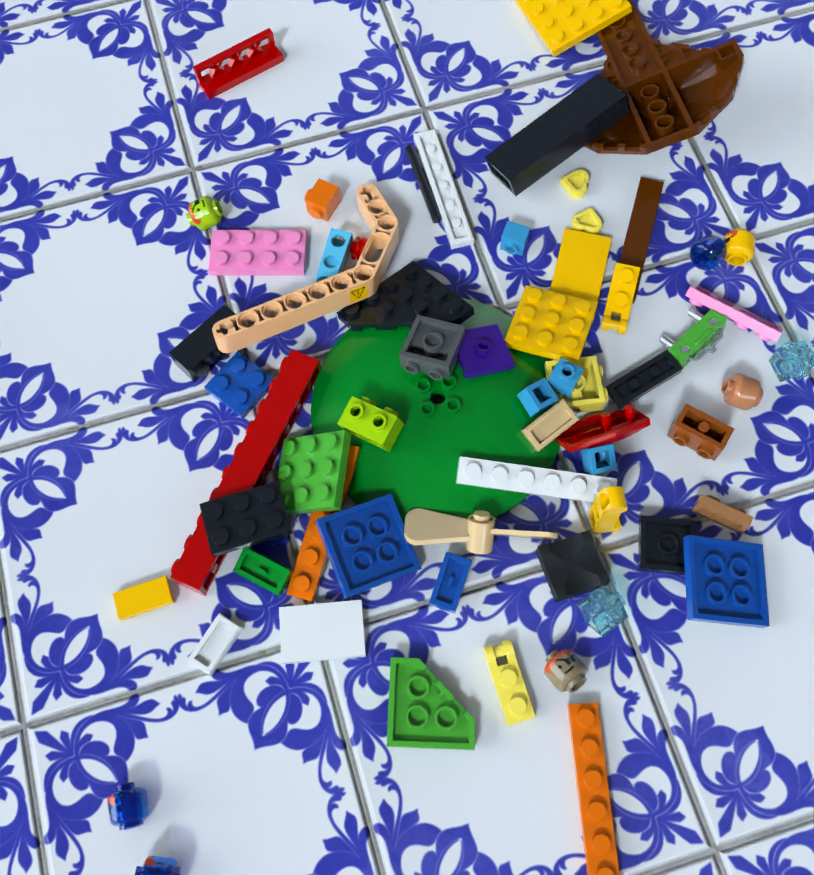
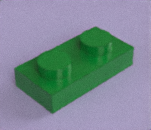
M250 547L243 548L233 572L281 596L294 570Z

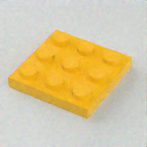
M526 285L505 337L506 345L510 349L558 361L561 357L578 366L598 302Z

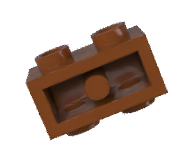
M686 403L667 436L672 438L676 444L687 446L696 451L700 457L715 461L725 448L734 428Z

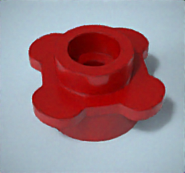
M357 236L352 242L350 252L353 260L356 258L359 260L367 243L365 237L361 239V237Z

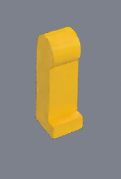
M608 487L597 493L588 511L593 534L620 531L619 517L621 513L628 510L623 487Z

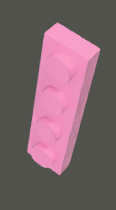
M694 283L685 295L690 298L689 302L696 306L702 307L705 305L722 316L726 315L734 320V325L743 330L748 328L757 332L756 335L764 341L770 342L773 340L777 342L782 334L783 328Z

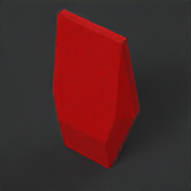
M627 404L624 406V410L590 414L578 420L554 440L568 452L609 444L630 437L651 425L650 418L636 410L633 404Z

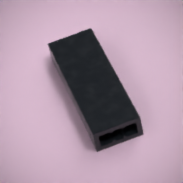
M596 74L485 156L490 172L515 196L519 195L629 113L627 94L623 90H618L614 87L610 80H605Z

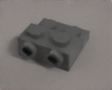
M417 315L399 353L401 367L410 374H417L418 371L428 373V376L434 380L450 379L458 361V351L466 335V326Z

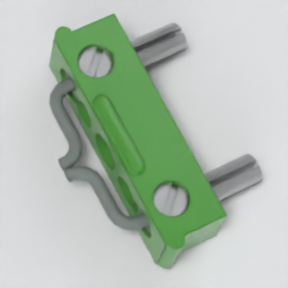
M692 308L689 310L688 316L696 320L697 323L677 342H674L666 335H663L659 342L669 348V352L681 367L684 368L691 361H698L706 353L713 354L717 350L715 344L723 337L722 331L727 321L726 315L722 316L713 309L706 315H703ZM712 342L711 349H705L700 355H698L708 344Z

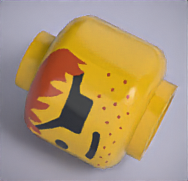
M743 228L728 232L723 239V259L733 266H742L754 257L755 236Z

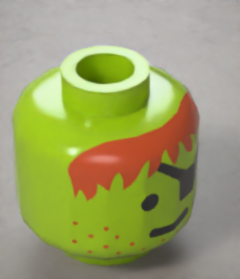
M203 196L190 202L188 206L189 213L186 214L190 225L196 226L201 231L220 224L221 216L224 215L216 198L212 199L210 196Z

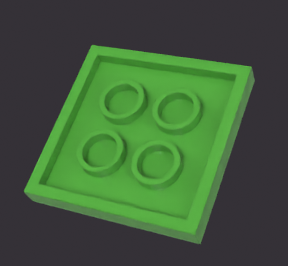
M340 430L284 439L277 481L280 483L288 515L341 510L351 441L350 432Z

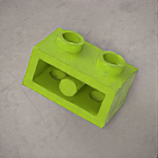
M354 396L351 397L337 423L343 430L350 432L351 435L388 452L392 449L404 426L398 417L399 413L388 407L382 410L376 407V403L369 398L362 397L360 400Z

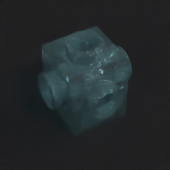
M805 340L798 343L792 341L777 349L769 362L780 382L792 378L799 380L811 373L810 370L814 366V351L808 347Z
M601 586L593 591L588 597L577 604L586 624L602 637L628 618L624 608L626 603L623 597L617 591L612 592L605 586Z

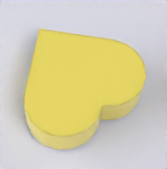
M582 169L575 170L562 177L560 184L572 198L581 199L587 191L589 174Z
M592 207L577 213L571 221L572 230L595 235L600 234L603 226L601 219Z

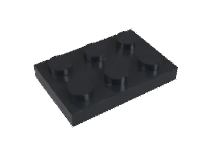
M279 481L199 504L213 557L293 534Z

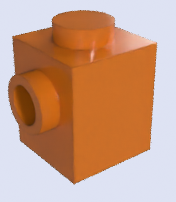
M319 178L313 188L309 189L305 195L304 200L307 212L316 219H323L328 222L341 202L340 188Z

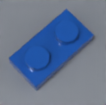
M446 552L429 601L430 606L456 613L472 564L471 559Z

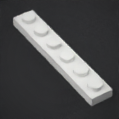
M460 456L456 484L593 503L600 490L617 486V478Z

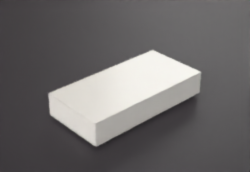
M219 613L187 661L212 677L243 628Z

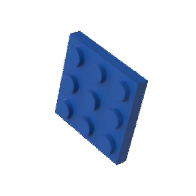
M392 494L336 512L315 521L345 599L422 569L412 544L408 543L404 537V524Z
M694 535L683 537L687 620L757 628L769 627L763 544Z

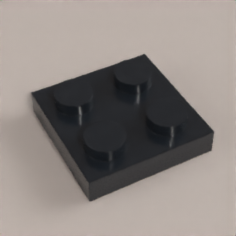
M641 515L639 518L638 571L685 575L683 537L687 535L696 536V521Z

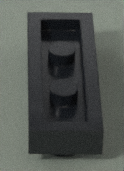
M665 350L606 386L608 396L617 408L621 410L625 405L631 404L680 374L683 368L672 354Z

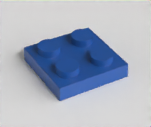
M237 351L204 388L209 394L244 419L269 392V385L273 377Z

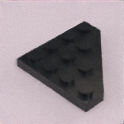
M414 261L381 282L377 291L371 297L346 306L337 312L339 320L351 331H362L363 328L375 327L376 330H396V326H410L411 329L417 315L460 325L475 314L473 307Z

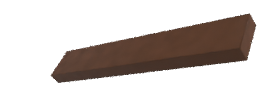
M643 177L639 181L619 261L622 264L641 267L632 304L636 300L664 182Z

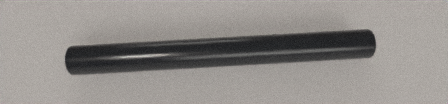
M408 145L405 147V151L432 222L439 223L442 219L414 146Z

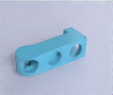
M331 228L315 283L343 272L349 253H351L350 248L353 242L351 232ZM337 237H343L345 240L337 239Z

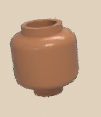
M741 373L734 374L730 379H726L721 387L724 402L741 410H749L752 407H756L763 397V389L760 382Z

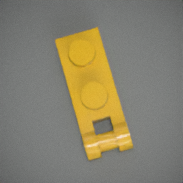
M616 262L600 326L601 330H617V333L625 335L641 267ZM611 314L621 315L620 321L611 319Z

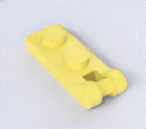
M508 639L502 641V645L483 647V652L506 724L510 726L533 719L536 716L515 657L511 640ZM505 656L507 664L498 666L496 658Z

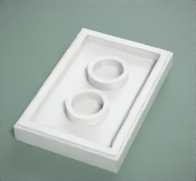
M362 600L279 607L282 664L366 657Z

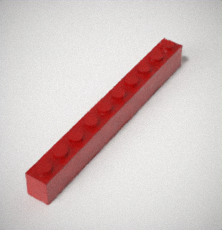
M293 349L288 357L285 356L283 358L277 378L274 377L270 382L267 397L260 401L257 408L258 413L254 421L251 420L248 423L246 436L242 443L239 442L234 450V458L231 464L224 468L222 481L218 488H214L211 492L209 501L264 484L283 447L284 439H287L315 385L317 375L321 369L318 359ZM200 513L193 535L190 534L184 543L185 550L183 554L172 565L170 578L177 584L206 596L227 553L216 557L211 555L202 513Z

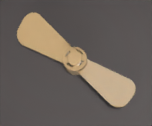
M416 508L409 511L405 517L404 537L408 543L416 546L466 542L467 551L475 554H488L493 551L494 535L546 540L558 539V533L495 529V518L489 512L483 510L475 511L474 514L469 515L468 519Z

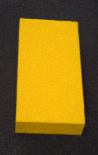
M166 575L113 593L118 619L121 621L174 603L169 580Z

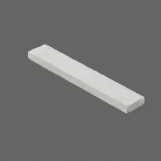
M432 129L413 134V139L441 216L451 250L474 244V237L436 130Z

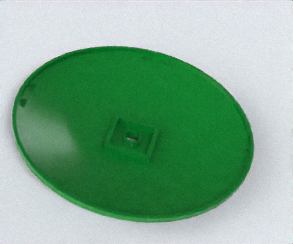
M462 298L473 307L475 314L460 325L466 326V330L498 324L505 340L513 319L512 317L486 304ZM396 326V330H376L375 327L363 328L362 331H351L348 329L329 351L315 381L311 402L313 435L343 430L337 423L352 396L360 400L362 397L369 398L376 403V407L382 410L385 407L395 410L399 413L398 417L404 424L390 452L351 435L350 445L358 446L361 450L347 493L350 499L359 505L392 494L405 526L407 513L416 508L468 519L469 515L474 514L475 511L483 510L489 512L496 519L518 506L530 495L456 484L459 457L462 456L547 469L552 467L560 444L553 440L537 452L521 432L522 429L551 408L552 405L530 417L517 396L524 388L544 377L546 378L544 365L545 361H552L550 358L508 348L515 363L512 370L465 379L457 361L450 379L434 380L428 376V373L418 371L417 374H410L401 367L399 353L410 332V326ZM435 394H440L444 396L445 401L441 404H435L431 401V397Z

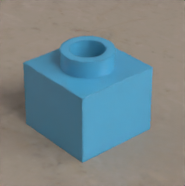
M507 221L501 236L500 250L508 254L523 256L529 239L530 227Z
M560 357L548 379V383L554 391L570 398L581 379L584 369Z
M545 377L524 388L517 395L530 417L545 410L559 400Z
M613 443L581 450L584 472L595 475L617 470Z

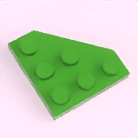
M391 657L387 747L474 751L475 719L463 708L451 692L430 672L419 658Z

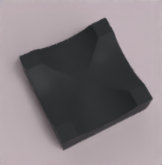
M590 530L537 547L536 554L555 603L605 587L610 582L607 571L597 553Z

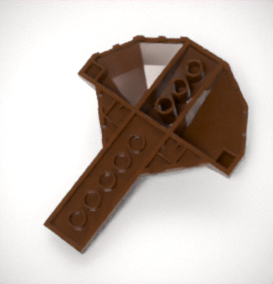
M628 0L632 5V12L595 34L607 58L603 64V70L598 75L605 80H610L614 87L618 90H623L627 94L629 113L584 147L598 154L647 155L700 134L734 99L744 65V54L736 40H730L713 48L702 47L701 50L690 49V45L674 42L671 45L660 44V40L651 39L633 1Z

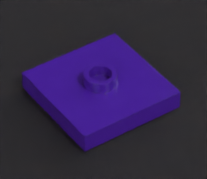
M498 324L466 330V335L458 351V362L465 379L514 369V360Z

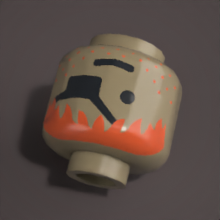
M556 649L546 657L547 664L544 668V674L558 691L573 693L584 685L587 680L585 676L587 668L572 650L565 649L559 651Z

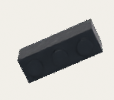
M225 304L169 352L175 365L194 382L204 377L214 364L222 361L228 355V353H223L218 349L212 332L216 322L235 315Z

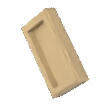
M561 399L522 429L521 432L538 452L576 423L579 418L567 402Z

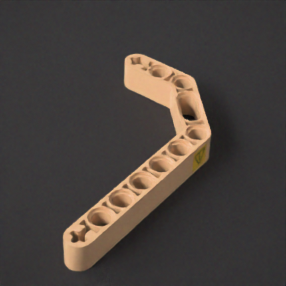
M362 184L357 188L358 210L372 232L356 266L216 322L212 332L217 347L221 352H235L375 294L399 242L398 219L376 186ZM383 249L380 258L375 262H370L374 252Z

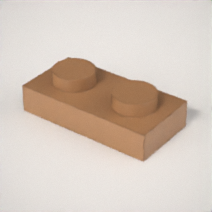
M701 494L694 502L691 510L693 513L740 534L750 527L753 517L746 514L743 509L725 505L718 498L711 495Z

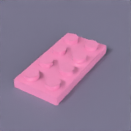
M212 230L209 274L210 276H305L307 231Z

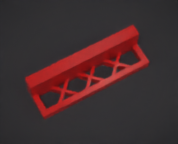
M268 28L193 66L199 87L210 100L284 61V58L275 45L272 30ZM268 39L267 44L259 47L261 41ZM249 49L247 54L240 56L243 50ZM230 59L228 64L221 66L224 60ZM211 68L208 74L201 75L202 71Z

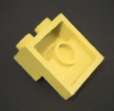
M596 356L581 357L578 366L583 368L584 371L571 397L568 398L556 391L554 392L559 398L558 401L564 399L572 410H577V413L603 410L605 403L608 402V391L606 387L602 386V365H598ZM558 360L545 361L544 367L547 381Z

